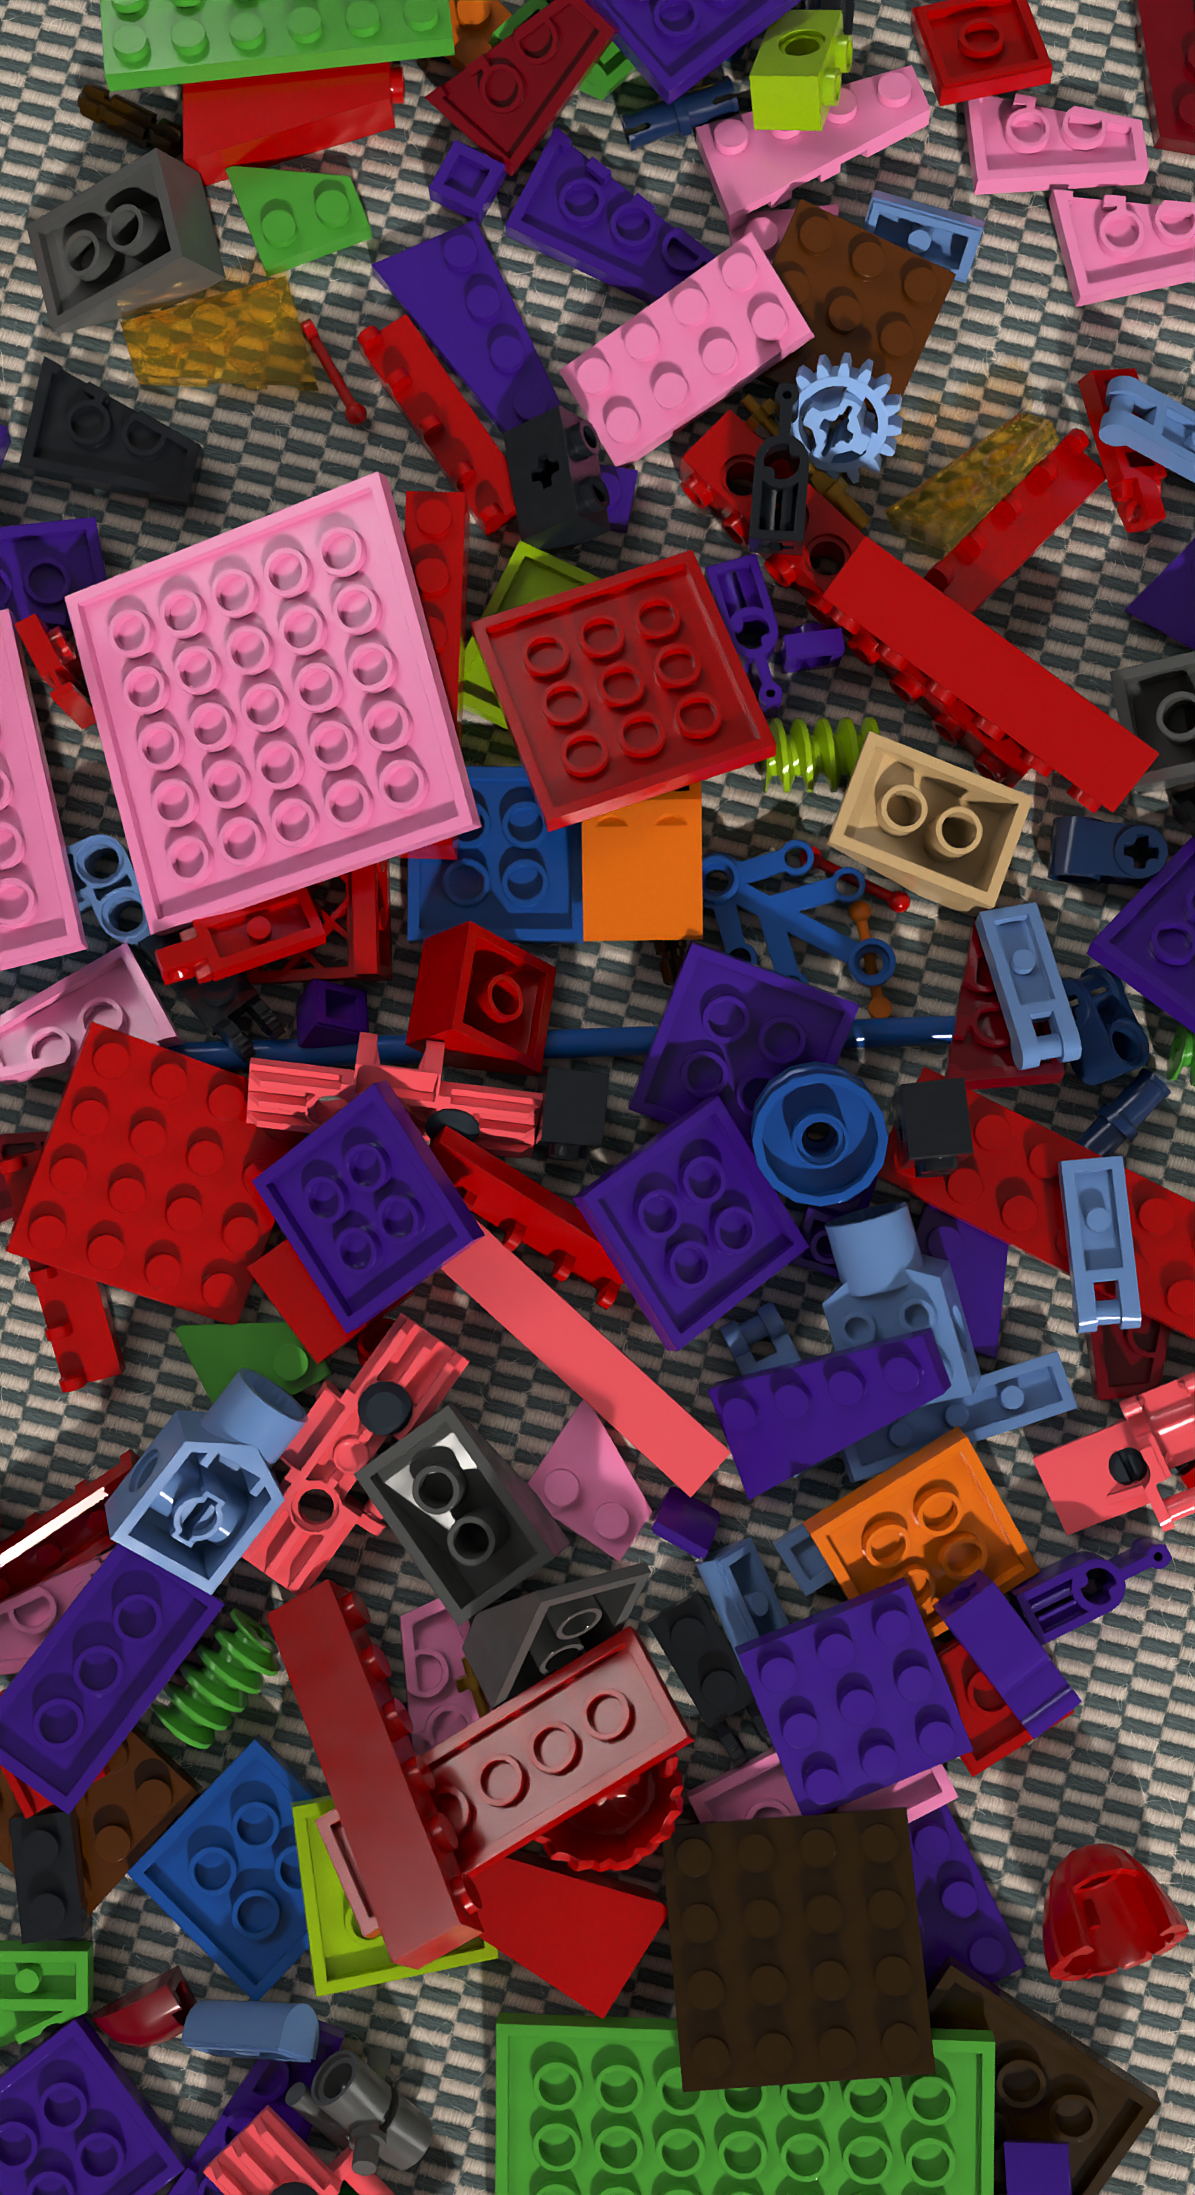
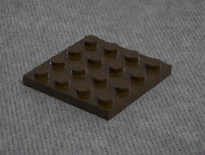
M905 1806L827 1812L805 1816L789 1815L675 1824L676 1829L669 1839L662 1842L683 2092L936 2074L907 1808Z
M948 1955L926 1987L931 2028L993 2031L995 2039L994 2195H1007L1004 2141L1006 2139L1069 2141L1072 2195H1098L1161 2105L1157 2091L951 1955Z

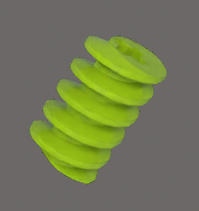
M843 717L838 723L835 734H833L829 721L826 718H819L816 720L810 735L805 720L803 718H795L788 735H786L782 721L779 718H772L768 726L776 742V756L761 761L763 793H767L772 776H778L784 793H790L796 776H802L807 793L814 792L819 776H825L830 792H837L842 776H848L850 780L866 733L871 731L881 735L876 720L873 717L863 719L857 734L853 721L849 717Z

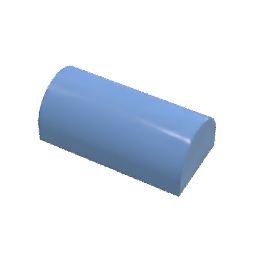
M874 189L863 229L955 273L954 280L966 283L983 232L985 220Z
M751 1537L723 1546L707 1554L705 1559L701 1558L695 1563L744 1676L746 1675L734 1647L790 1625Z
M203 1999L194 2004L185 2020L181 2043H184L185 2047L216 2057L311 2063V2060H316L319 2043V2023L313 2008L305 2003Z

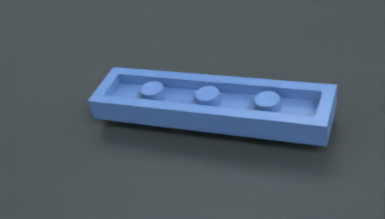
M1058 1351L982 1375L973 1395L923 1405L840 1450V1454L851 1483L883 1473L956 1426L966 1434L970 1443H974L1078 1407Z

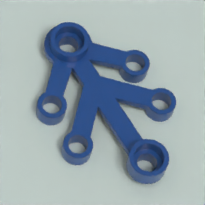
M791 840L785 843L781 850L741 862L723 852H711L702 856L703 908L714 911L725 948L724 953L732 955V953L738 950L746 951L751 956V963L758 965L756 951L751 945L745 943L736 907L738 906L759 917L775 972L809 984L806 976L798 970L788 936L789 933L847 964L852 979L861 986L868 988L879 987L891 978L896 966V957L893 949L886 942L876 938H868L857 943L801 913V911L835 901L845 905L859 901L864 894L866 886L865 878L859 870L853 867H844L837 870L831 878L769 896L749 884L783 872L790 877L806 875L811 870L812 863L814 862V853L808 843L802 840ZM792 849H801L808 857L807 863L801 868H792L785 862L786 854ZM713 873H723L728 878V885L721 892H712L706 886L707 878ZM844 876H852L858 881L859 889L851 896L842 895L837 890L836 883ZM874 954L881 959L883 967L878 974L868 975L861 970L860 960L865 955Z

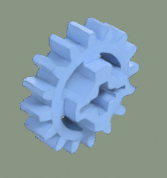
M844 352L839 366H832L829 358L824 354L819 356L817 372L813 373L805 365L798 368L795 379L799 391V413L797 420L792 423L791 436H794L804 444L808 451L809 460L819 470L827 471V475L835 480L838 478L839 473L847 472L849 479L854 484L859 482L861 467L865 465L868 470L876 474L880 471L882 458L880 454L893 456L897 440L893 436L901 434L904 418L895 414L901 409V394L886 395L892 380L889 373L875 379L871 376L873 360L868 358L861 365L860 369L852 367L851 354ZM865 397L873 405L878 422L874 421L875 414L867 411L864 403ZM850 406L848 417L844 418L840 425L836 424L832 433H829L831 422L835 421L839 414L843 415L846 407ZM804 426L812 429L814 441L808 436Z

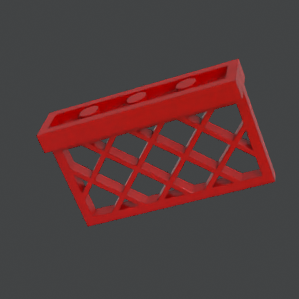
M386 859L340 875L339 877L346 883V899L331 915L311 897L323 881L306 887L317 913L325 920L322 925L326 932V937L335 929L347 940L348 966L326 967L312 954L317 948L314 947L296 953L282 970L263 971V965L247 970V980L253 986L310 983L312 978L323 981L362 979L369 982L393 981L390 860ZM346 915L347 930L340 924L341 920ZM306 960L315 967L299 969Z

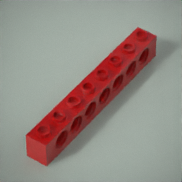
M729 409L681 457L679 479L682 481L680 486L685 495L699 508L705 509L707 506L711 508L723 520L722 527L727 535L740 547L747 548L749 546L752 494L747 496L736 495L729 490L727 484L735 479H745L753 484L757 450L764 440ZM784 460L776 461L769 466L774 468L775 478L786 479L795 474L789 470V464ZM808 483L802 556L758 553L765 559L763 564L766 571L783 587L792 585L807 599L805 602L807 609L816 620L827 627L833 624L837 628H842V633L849 639L847 645L851 652L867 666H872L875 663L891 678L889 685L902 701L910 706H914L917 703L933 718L931 721L932 727L942 739L953 746H956L958 743L975 758L973 764L983 777L1013 789L1032 769V767L1018 757L1025 747L1007 734L1003 736L1000 742H997L970 721L977 713L959 698L956 699L952 706L947 705L922 686L929 677L912 663H909L904 671L900 670L875 651L881 640L863 627L855 636L827 615L834 605L822 596L865 535ZM777 504L776 518H781L782 504ZM821 556L831 558L838 565L839 572L833 575L819 574L813 569L810 561Z

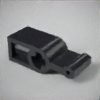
M781 382L775 392V416L779 421L778 435L765 440L757 450L749 528V553L802 556L809 457L804 444L794 436H791L792 423L797 420L799 413V391L796 383ZM776 461H788L789 470L795 474L786 479L775 478L774 468L769 466ZM777 504H782L780 531L775 530Z

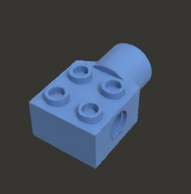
M907 1202L879 1204L859 1209L828 1221L825 1224V1229L840 1283L832 1290L822 1305L835 1351L931 1328L952 1386L943 1395L924 1405L973 1395L981 1373L950 1261L921 1254Z
M241 1368L207 1412L176 1410L104 1504L110 1539L212 1595L285 1499L273 1465L308 1421L305 1410L279 1385L262 1374L247 1368Z

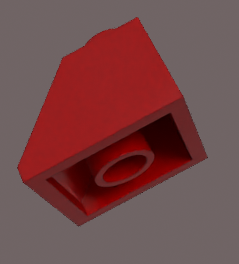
M472 921L462 923L425 938L405 1045L424 1054L427 1040L445 1042L443 1064L449 1067L526 1076L541 1074L557 968Z

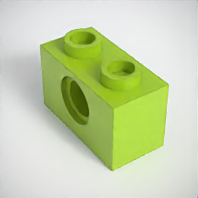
M789 10L767 28L749 74L754 130H823L830 107L838 106L842 73H849L852 65L853 41L851 35H844L842 10Z

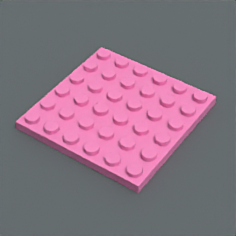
M374 472L64 597L151 935L164 936L192 926L193 920L237 911L482 827L389 481L380 472Z

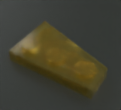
M286 276L120 322L134 373L140 385L209 387L211 383L245 384L247 389H268V385L297 386L300 391H319Z
M1024 412L1014 416L886 509L885 513L893 529L950 552L1059 441L1052 421Z

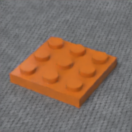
M958 1426L802 1522L848 1600L904 1577L909 1584L930 1640L949 1629L932 1606L980 1569L985 1573L1003 1595L1040 1572L972 1444Z

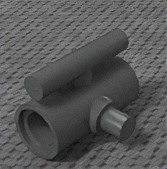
M377 2047L371 2049L368 2052L367 2063L353 2051L348 2049L337 2051L321 2064L313 2078L311 2089L303 2082H297L288 2090L285 2102L289 2107L343 2151L349 2146L354 2151L352 2170L362 2176L374 2174L377 2170L379 2159L397 2171L407 2170L415 2165L425 2154L433 2135L432 2122L429 2117L394 2088L395 2075L390 2070L392 2054L385 2048Z

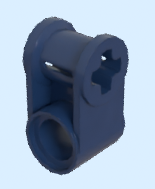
M1081 816L1056 817L1053 819L1047 877L1051 880L1065 883H1103L1137 886L1147 881L1165 865L1168 856L1167 843L1160 832L1146 825L1105 822L1100 819ZM1133 844L1137 845L1138 855L1147 857V861L1138 868L1134 867L1132 857L1124 856V852Z
M1102 965L1086 969L1077 979L1071 977L1061 978L1068 1001L1079 1000L1078 1005L1070 1007L1082 1047L1080 1059L1070 1061L1071 1068L1076 1076L1084 1083L1094 1086L1142 1067L1149 1057V1043L1126 997L1121 979ZM1100 987L1107 988L1106 992L1093 997L1090 994V991Z

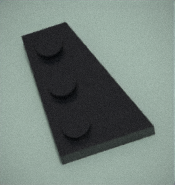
M44 356L19 462V467L23 473L192 508L204 458V451L201 445L144 412H136L110 397L107 391L91 382L86 383L66 372L61 365Z

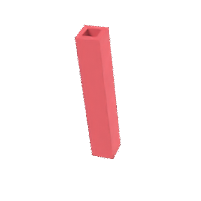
M474 1217L485 1236L440 1269L691 1498L729 1456L731 1451L522 1259L513 1251L502 1246V1241Z

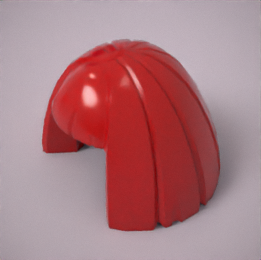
M1101 1843L1088 1844L1071 1851L1056 1866L1048 1882L1042 1918V1942L1046 1966L1051 1978L1054 1980L1079 1981L1083 1977L1090 1979L1096 1975L1101 1977L1116 1973L1119 1966L1124 1970L1152 1960V1954L1160 1956L1171 1950L1189 1932L1185 1918L1156 1878L1128 1852L1116 1846Z

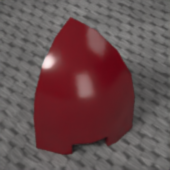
M179 1965L93 2012L92 2019L102 2032L116 2042L127 2046L147 2048L169 2041L183 2033L186 2017L190 2009L197 2003V2000Z

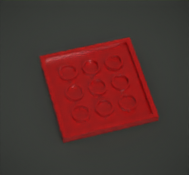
M693 550L470 622L474 641L548 832L776 756L774 737Z
M90 1021L6 1243L5 1251L226 1324H238L254 1280L247 1267L262 1257L275 1222L274 1216L252 1181L304 1139L305 1133L257 1127L255 1124L246 1123L248 1078Z

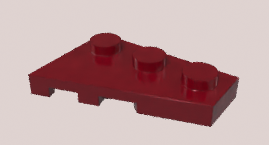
M554 0L515 29L514 33L487 53L480 55L465 66L463 71L444 85L437 87L424 98L489 157L505 164L506 172L512 177L517 175L618 34L620 28L590 0Z
M1134 0L1137 17L1135 34L1137 47L1142 48L1146 72L1144 90L1154 148L1195 155V0Z
M975 918L969 934L944 1079L964 1077L966 1090L1060 1083L1065 1071L1063 1063L1058 1062L1056 1058L1041 1060L1040 1065L1036 1068L1018 1070L1015 1066L1011 1053V1038L975 926L977 919ZM1048 1021L1032 1023L1036 1036L1051 1034Z
M1094 1289L1096 1301L1113 1299ZM1141 1313L1140 1328L1121 1330L1118 1324L1098 1325L1096 1332L1085 1333L1093 1399L1108 1400L1132 1397L1160 1386L1171 1328Z

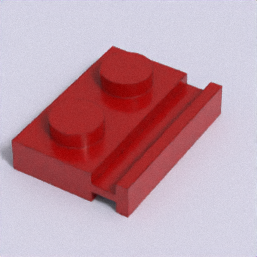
M36 613L15 623L14 626L39 675L53 689V691L49 692L52 700L82 730L96 723L92 704L88 700L90 698L89 692L83 681L85 676L76 645L69 643L59 626L50 630Z

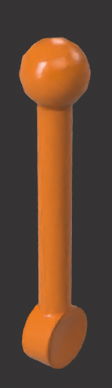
M857 901L850 905L848 914L850 919L857 924L861 942L871 938L867 921L871 916V908L866 902ZM865 955L863 958L866 973L868 975L878 974L875 955ZM881 986L870 988L872 1000L868 1004L869 1015L872 1018H887L892 1011L891 1002L886 997H883Z

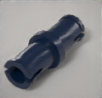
M727 75L715 82L689 90L670 105L661 100L628 113H620L623 130H628L644 123L647 125L645 129L625 135L630 151H635L639 147L678 134L680 139L691 136L692 128L729 115L738 114L737 97L713 104V99L735 91L730 77Z
M1142 1068L1136 1078L1110 1105L1102 1103L1095 1111L1097 1119L1081 1134L1075 1143L1103 1157H1110L1124 1141L1130 1144L1138 1136V1132L1135 1129L1164 1098L1171 1094L1170 1089L1155 1074L1146 1068Z

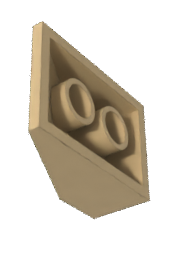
M869 731L866 733L826 844L921 897L975 917L979 912L995 907L1034 797Z

